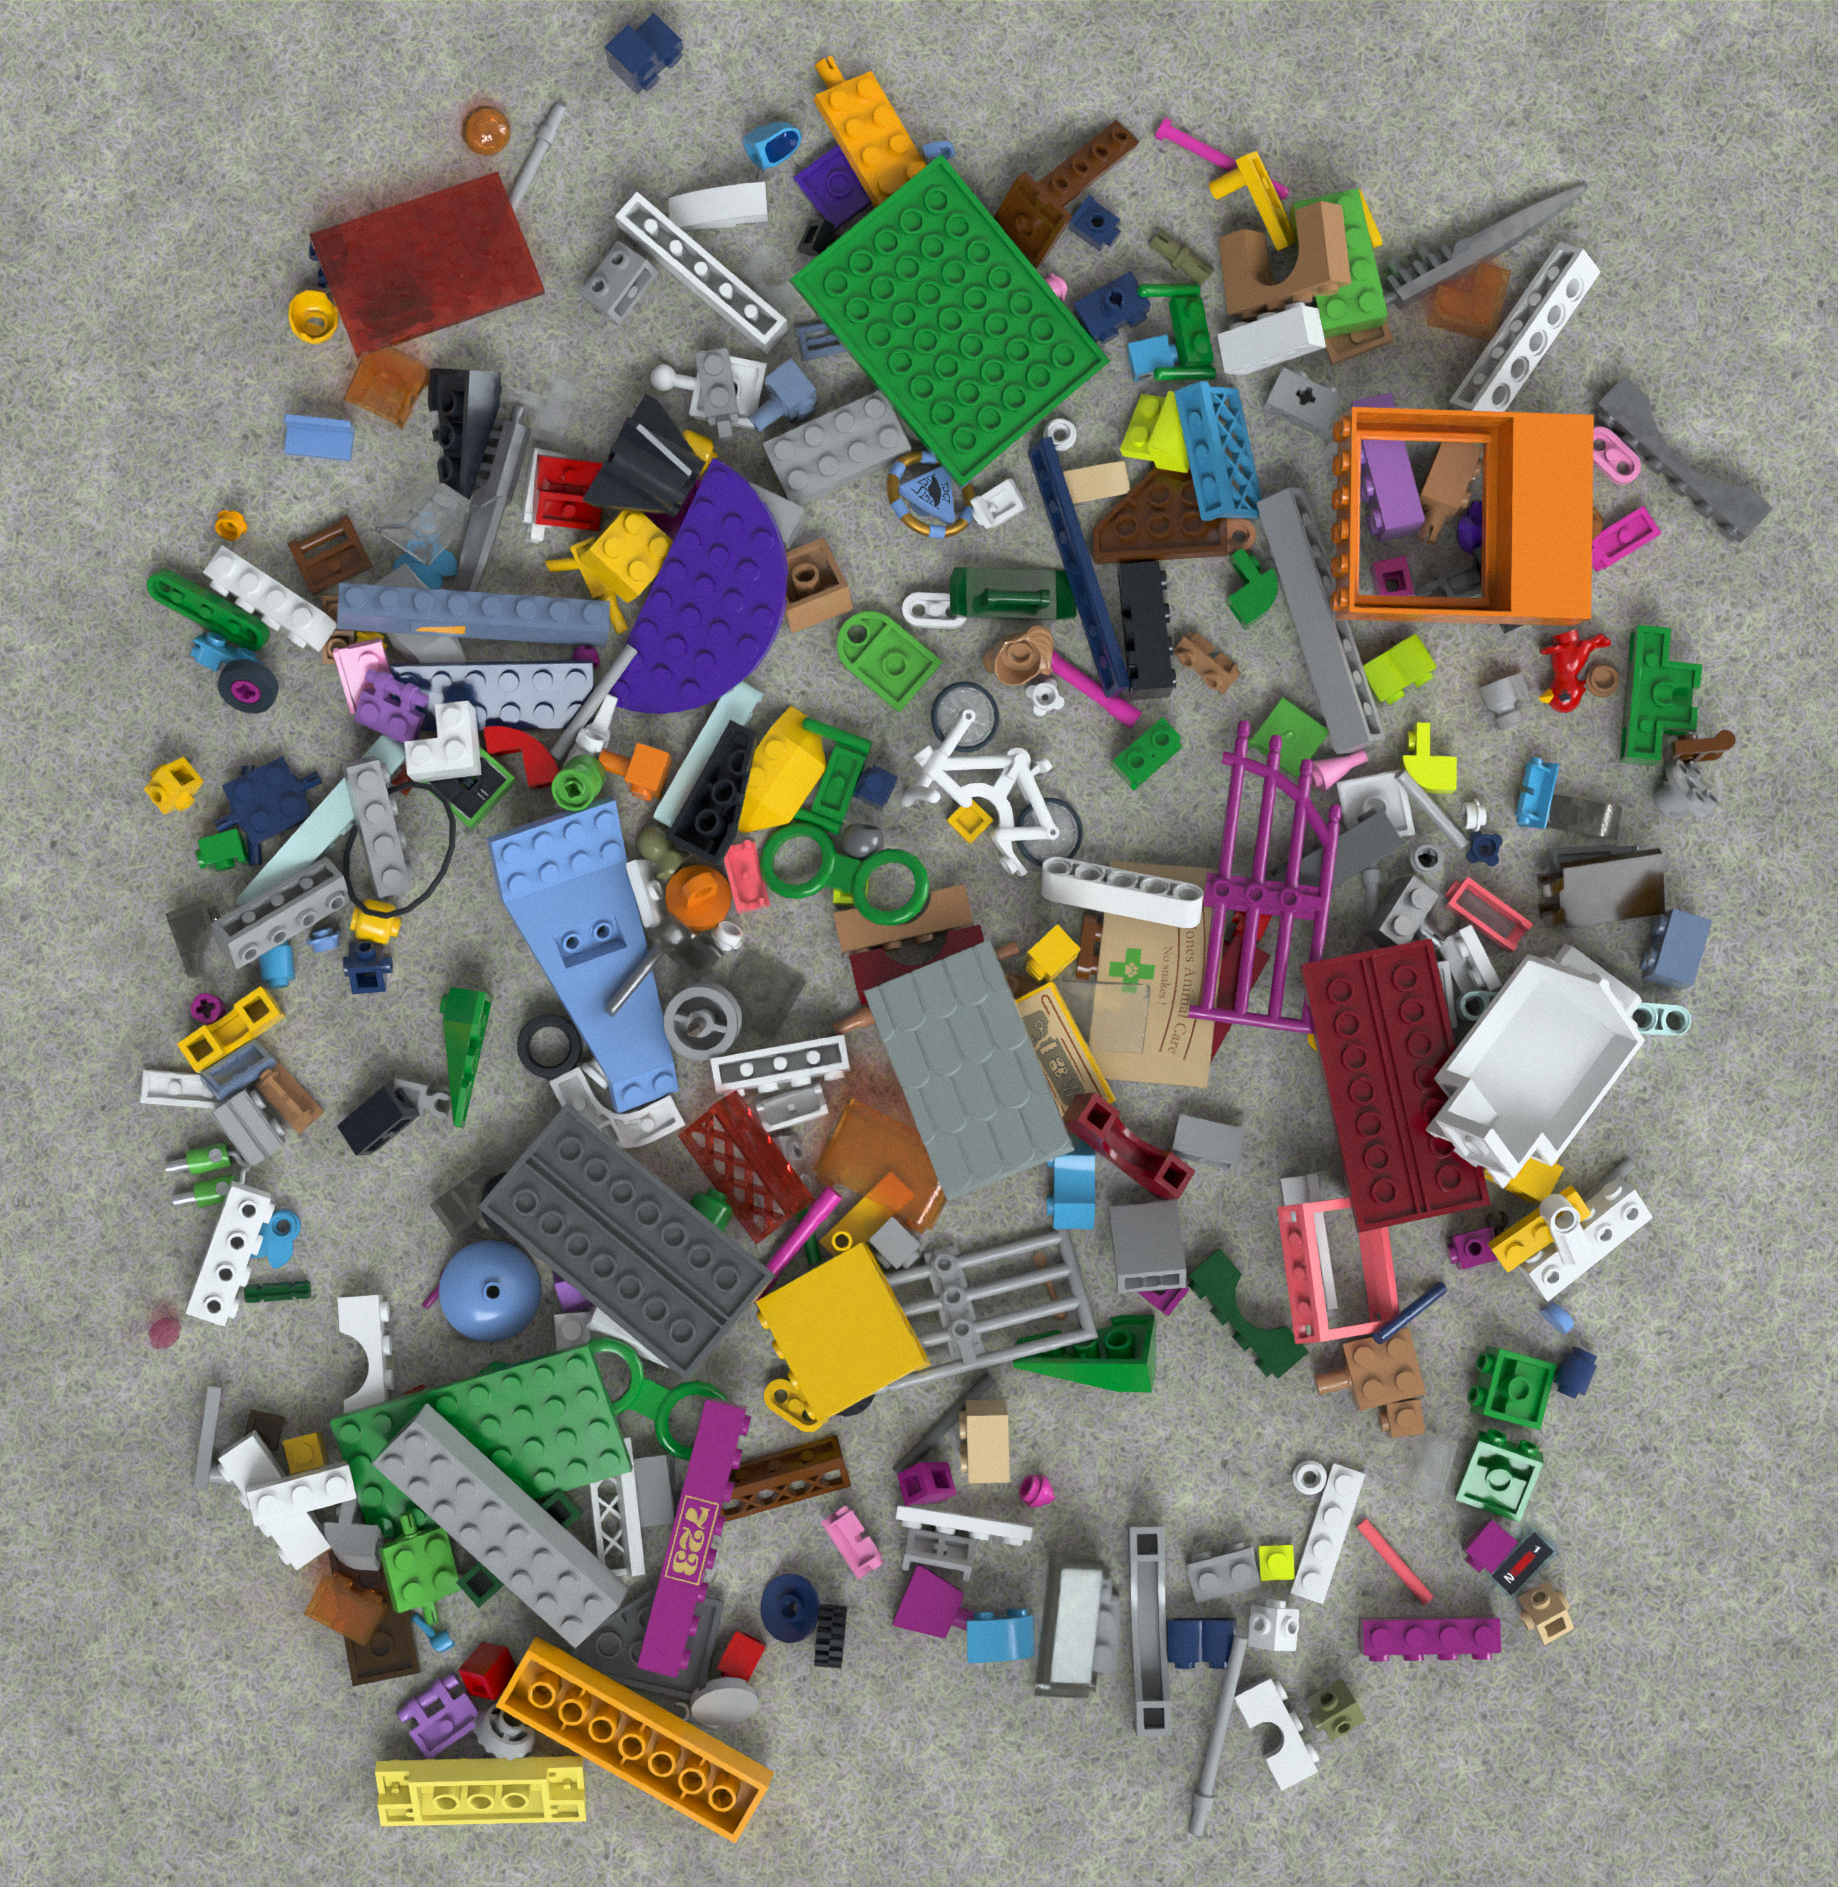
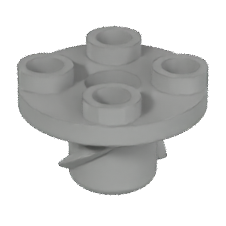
M1680 759L1670 760L1666 763L1665 772L1668 781H1664L1663 787L1654 793V802L1658 810L1670 819L1683 817L1690 813V811L1699 818H1706L1711 815L1714 808L1719 805L1715 794L1710 789H1706L1700 780L1703 775L1696 763L1693 761L1685 763Z

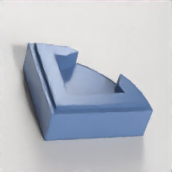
M939 141L922 146V157L926 165L931 163L940 154L946 160L956 155L953 144L948 141Z

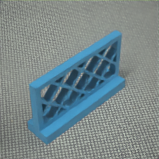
M1199 381L1174 391L1201 520L1259 518V510L1256 503L1262 500L1239 389L1211 387L1208 382ZM1226 398L1229 400L1231 412L1224 404ZM1219 414L1226 422L1225 427L1217 419ZM1232 431L1236 434L1238 444L1231 436ZM1226 446L1233 454L1231 459L1224 451ZM1239 463L1243 466L1245 475L1238 469ZM1232 479L1240 486L1238 491L1232 485ZM1246 495H1247V496L1249 497V499H1250L1251 507H1250V506L1248 505V503L1244 500L1245 497H1246Z

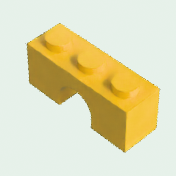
M1057 924L1027 952L1025 971L1037 984L1042 980L1047 984L1054 980L1077 958L1081 948Z
M262 986L258 987L233 1005L234 1009L213 1024L203 1025L177 1043V1046L195 1072L201 1073L286 1017L268 989Z

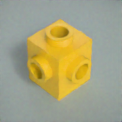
M183 756L169 764H161L150 774L152 779L144 788V791L160 811L166 815L176 809L182 812L190 807L195 801L193 796L204 781Z

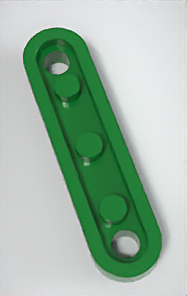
M162 568L155 571L148 578L146 583L147 590L154 600L214 633L222 635L240 647L257 651L269 640V629L260 618L177 573Z

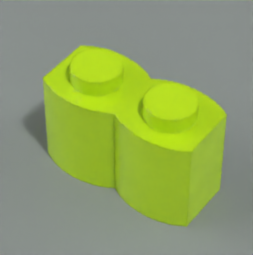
M1415 633L1365 664L1363 668L1372 696L1379 705L1386 701L1390 706L1405 696L1403 689L1414 683L1416 688H1419L1434 677L1431 672L1437 668V665Z

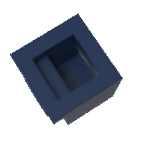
M1090 195L1087 196L1072 216L1073 218L1068 226L1070 231L1099 252L1105 244L1111 247L1121 234V230L1118 229L1121 219L1094 201V198ZM1098 218L1104 224L1101 227H1094L1091 221Z
M875 765L872 768L868 767L864 770L856 785L857 789L854 797L883 811L898 782V777Z

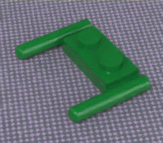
M1140 284L1137 288V293L1140 297H1171V301L1168 302L1180 366L1184 367L1155 368L1153 377L1157 381L1213 380L1216 377V369L1211 364L1214 362L1203 300L1199 298L1201 291L1199 284Z
M806 717L802 722L804 730L837 743L834 746L817 792L812 811L800 807L793 818L804 823H811L825 831L839 835L873 741Z

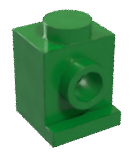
M237 828L198 839L200 849L195 850V854L201 869L215 867L216 872H221L234 868L235 861H239L244 866L249 864L243 835Z

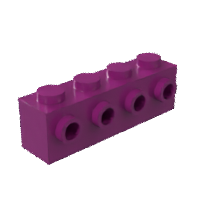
M1495 1615L1359 1618L1360 1653L1364 1656H1369V1661L1373 1662L1390 1661V1655H1403L1404 1661H1423L1424 1655L1437 1654V1660H1458V1654H1471L1474 1660L1492 1659V1653H1501V1621Z

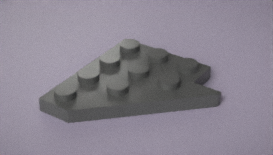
M658 1586L610 1615L576 1648L573 1647L572 1657L622 1685L690 1700L694 1690L698 1687L699 1691L705 1688L725 1600L706 1596L704 1603L697 1602L694 1615L700 1616L696 1636L689 1635L686 1649L692 1650L687 1670L680 1669L677 1678L637 1668Z

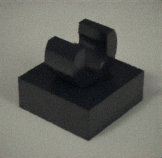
M826 219L810 220L797 250L808 256L820 255L827 249L826 245L829 240L835 242L840 238L837 233H833L835 225Z

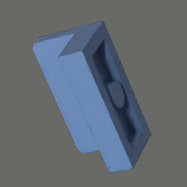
M284 414L283 421L287 426L285 455L351 461L355 428L350 421Z

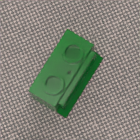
M1162 717L1112 761L1111 767L1134 791L1183 748L1180 744L1182 737Z

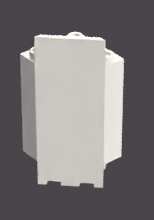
M1564 944L1553 960L1546 956L1539 958L1527 954L1434 1079L1449 1099L1426 1128V1131L1435 1138L1439 1137L1452 1142L1456 1147L1453 1150L1475 1168L1478 1165L1485 1167L1494 1178L1493 1181L1503 1189L1511 1178L1514 1179L1529 1158L1553 1166L1645 1041L1637 1030V1023L1630 1018L1642 1002L1641 998L1637 993L1571 945Z

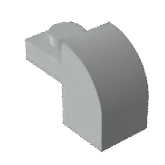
M355 1492L356 1499L338 1504L336 1509L337 1523L325 1522V1537L338 1560L347 1567L358 1570L379 1571L381 1556L378 1546L384 1545L386 1539L378 1525L362 1524L364 1516L359 1505L358 1492Z

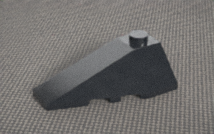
M429 367L428 407L429 412L438 411L440 424L439 429L432 431L433 441H439L444 452V456L437 462L442 502L464 505L469 503L490 438V431L493 428L500 407L502 372Z
M732 720L729 721L670 828L666 839L709 863L717 866L721 865L737 834L759 734Z

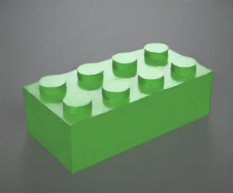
M1359 189L1293 202L1289 215L1298 253L1299 243L1295 210L1319 201L1342 205L1351 284L1338 288L1339 292L1334 295L1312 297L1313 301L1310 302L1311 307L1319 309L1324 339L1384 326L1388 318V312Z

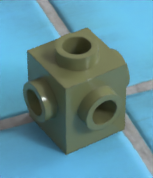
M1342 1678L1327 1687L1319 1689L1314 1695L1306 1699L1313 1711L1308 1714L1310 1721L1318 1733L1324 1730L1331 1741L1346 1735L1354 1727L1366 1721L1357 1701Z

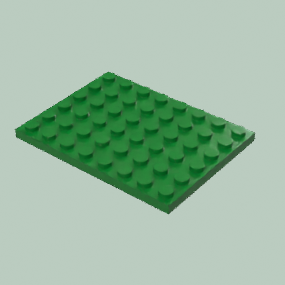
M942 154L789 280L959 488L970 481L1110 362Z

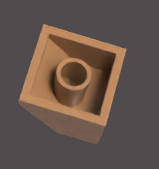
M824 537L786 552L788 576L785 597L787 604L784 619L791 633L853 609L849 587Z

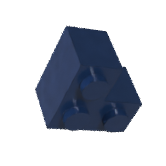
M655 13L636 30L627 25L604 47L609 68L636 94L642 89L645 91L650 90L658 82V74L666 66L669 69L674 67L683 56L681 53L683 50L682 39Z

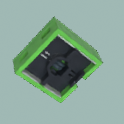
M480 746L482 775L421 782L433 785L448 798L453 814L472 831L518 782L514 776Z

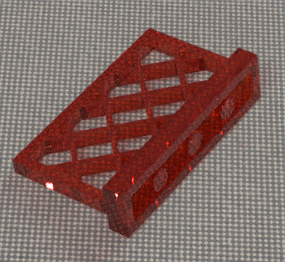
M737 1090L713 1104L706 1113L678 1135L716 1190L728 1196L725 1202L732 1207L733 1214L756 1245L815 1201L813 1195ZM714 1116L723 1127L724 1132L714 1129ZM693 1132L705 1135V1147L699 1146L691 1135ZM714 1138L724 1140L725 1153L714 1150ZM733 1143L741 1152L744 1159L734 1157ZM714 1159L725 1162V1175L720 1174L716 1170ZM734 1165L744 1168V1181L734 1178ZM753 1171L764 1184V1187L753 1184ZM734 1187L744 1189L745 1202L739 1201L734 1195ZM753 1193L764 1196V1208L753 1205ZM773 1199L785 1214L773 1211ZM753 1214L764 1217L763 1232L755 1224Z

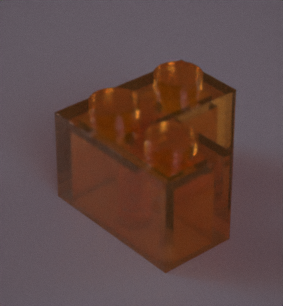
M1479 262L1473 274L1469 293L1439 285L1433 297L1426 326L1490 342L1497 330L1512 270Z

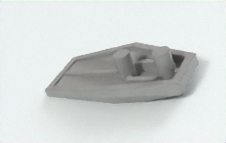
M406 563L373 584L429 589ZM386 632L392 646L411 663L467 662L458 637Z

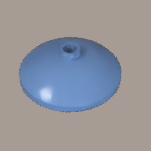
M496 1240L478 1241L459 1250L447 1263L439 1283V1300L442 1311L449 1323L464 1336L481 1342H498L520 1333L535 1316L541 1298L539 1274L530 1258L519 1248ZM491 1285H495L499 1291L495 1298H489L486 1294L487 1288Z

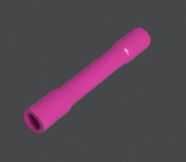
M1053 650L1051 662L1053 672L1105 708L1114 718L1132 729L1135 722L1142 715V712L1120 696L1106 698L1100 684L1060 657Z
M827 1185L809 1207L807 1214L765 1265L776 1277L756 1301L767 1294L777 1281L780 1273L819 1224L826 1220L843 1197L832 1187Z

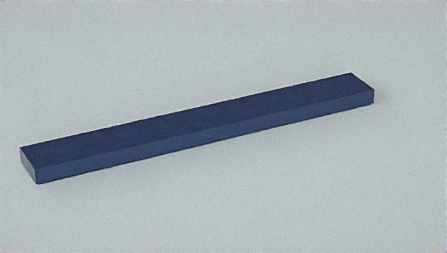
M1052 437L1041 438L1028 450V456L1106 698L1116 697L1129 688L1131 683Z

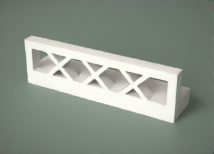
M1317 1173L1280 1179L1284 1206L1321 1201ZM1323 1211L1315 1212L1313 1216L1326 1310L1337 1309ZM1291 1212L1292 1222H1297L1295 1212Z
M623 1437L633 1465L632 1472L608 1478L615 1485L616 1494L608 1504L598 1497L597 1488L603 1480L588 1484L596 1557L606 1566L605 1555L614 1546L623 1554L624 1568L610 1570L616 1576L645 1575L631 1437ZM616 1502L618 1512L612 1508ZM599 1504H601L604 1507V1510L601 1512V1514ZM608 1512H611L619 1519L620 1528L612 1538L605 1534L601 1527V1522ZM620 1536L622 1546L616 1542ZM603 1538L608 1541L605 1547L603 1545Z

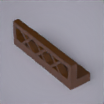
M831 1436L740 1462L738 1470L732 1468L729 1482L735 1483L731 1500L737 1499L741 1503L737 1507L724 1510L722 1505L720 1515L726 1516L725 1522L850 1487L851 1482L838 1436ZM839 1469L841 1477L831 1480L822 1478L825 1473ZM799 1480L807 1482L803 1488L796 1490L789 1488L792 1482ZM767 1489L774 1492L771 1497L765 1499L756 1497L760 1491Z

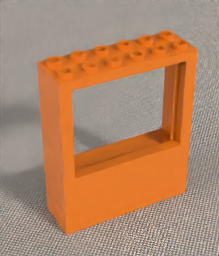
M1351 407L1339 416L1338 422H1334L1332 430L1333 442H1337V455H1334L1332 460V474L1337 476V489L1332 491L1331 504L1332 509L1337 510L1336 523H1333L1331 528V541L1336 543V557L1331 559L1330 570L1331 576L1336 577L1335 591L1332 590L1330 609L1335 611V620L1574 626L1590 620L1592 600L1594 415ZM1361 439L1483 443L1481 598L1359 595Z

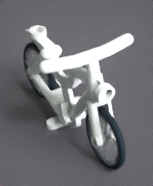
M960 681L945 687L937 695L931 709L932 728L940 742L934 751L928 744L913 755V758L922 770L913 787L908 788L900 799L901 804L904 807H910L915 800L920 799L930 803L938 802L940 800V793L937 790L928 788L932 781L937 782L964 808L971 806L972 797L974 796L988 799L995 806L999 817V824L997 828L990 832V838L1003 854L999 862L1010 875L1016 872L1018 876H1023L1027 873L1015 856L1011 841H1016L1021 854L1029 862L1039 867H1042L1043 862L1051 857L1072 859L1078 852L1083 838L1081 820L1076 811L1063 800L1043 798L1033 777L1038 773L1049 771L1052 768L1051 763L1044 757L1031 761L1028 752L1018 747L1008 750L1005 755L949 757L953 750L973 752L985 747L997 732L999 710L993 696L979 684ZM1003 768L993 786L985 783H970L960 787L944 772L951 770ZM1015 781H1017L1027 806L1020 813L1014 827L1012 808L1006 797Z

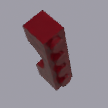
M981 925L947 932L942 950L930 961L919 965L898 963L891 959L882 948L849 956L861 1005L868 1003L864 991L985 942Z
M1095 1092L1077 1094L1062 1117L1065 1127L1157 1199H1179L1194 1175L1195 1170L1172 1152L1157 1148L1133 1134L1121 1122L1119 1118L1120 1112Z

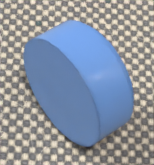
M1549 1302L1541 1310L1542 1316L1559 1333L1566 1335L1574 1327V1321L1571 1316L1556 1303Z

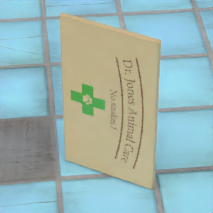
M1118 860L1110 861V867L1192 883L1199 886L1203 890L1201 922L1193 928H1180L1104 912L1089 1049L1104 1078L1107 1080L1197 1087L1199 1089L1208 1088L1215 1021L1188 1018L1190 1004L1200 1006L1213 911L1212 907L1203 906L1207 872L1217 874L1218 869L1120 862ZM1224 924L1223 939H1222V946H1221V954H1220V961H1219V969H1218V976H1217L1216 992H1215V999H1214V1008L1217 1007V997H1218V988H1219V979H1220V970H1221V960H1222V951H1223L1225 924Z

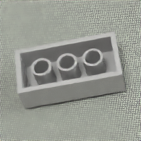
M879 390L762 443L763 452L785 499L800 506L886 468L901 456L911 452V446L891 404Z

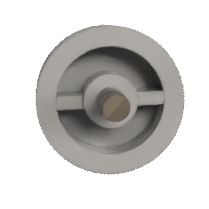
M710 982L695 983L683 989L670 1001L664 1014V1031L669 1043L678 1053L693 1060H709L720 1056L736 1041L742 1028V1011L737 999L723 986Z

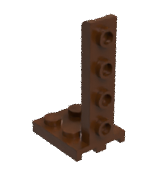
M1115 120L1040 181L1036 182L1026 172L1018 176L993 218L1028 261L1037 269L1047 259L1073 218L1063 207L1126 158L1140 142Z

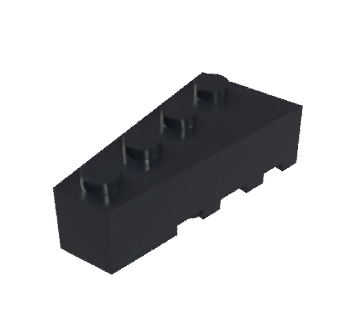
M1159 561L1119 564L1117 572L1126 668L1131 686L1128 688L1129 700L1169 698L1172 690L1176 688L1175 668L1171 669L1170 656H1173L1172 636L1167 635L1166 623H1170L1169 603H1164L1162 590H1167L1166 571L1160 570Z

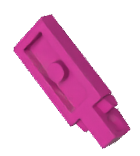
M1644 506L1592 537V566L1596 573L1602 569H1607L1662 534Z

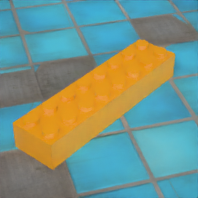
M535 1636L496 1704L497 1708L735 1844L769 1788L774 1774L772 1770Z

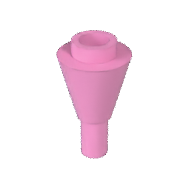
M1361 749L1346 757L1341 756L1313 761L1311 786L1325 792L1347 774L1350 769L1368 761L1365 751Z

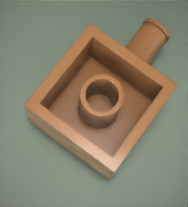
M1439 442L1418 492L1422 510L1426 513L1425 521L1416 535L1418 540L1424 542L1429 530H1431L1427 544L1436 545L1444 521L1450 522L1454 515L1460 516L1463 509L1466 508L1472 494V490L1467 489L1468 485H1473L1483 466V459L1479 458L1482 447L1472 443Z
M1403 1327L1381 1345L1374 1341L1372 1335L1340 1343L1339 1347L1344 1363L1342 1365L1343 1368L1314 1375L1319 1396L1348 1388L1352 1393L1355 1408L1359 1411L1426 1394L1409 1327Z

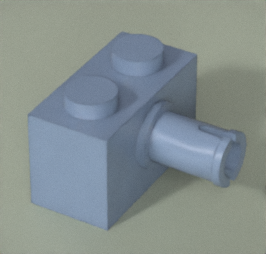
M791 358L765 377L766 391L770 400L752 414H749L748 419L756 430L761 433L763 429L782 415L792 424L797 419L800 423L804 422L815 413L814 406L817 405L816 389Z

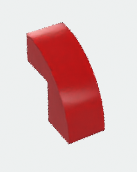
M503 726L483 727L487 751L491 757L522 752L529 788L535 790L552 786V782L560 772V769L554 758L539 741L527 733L514 728Z

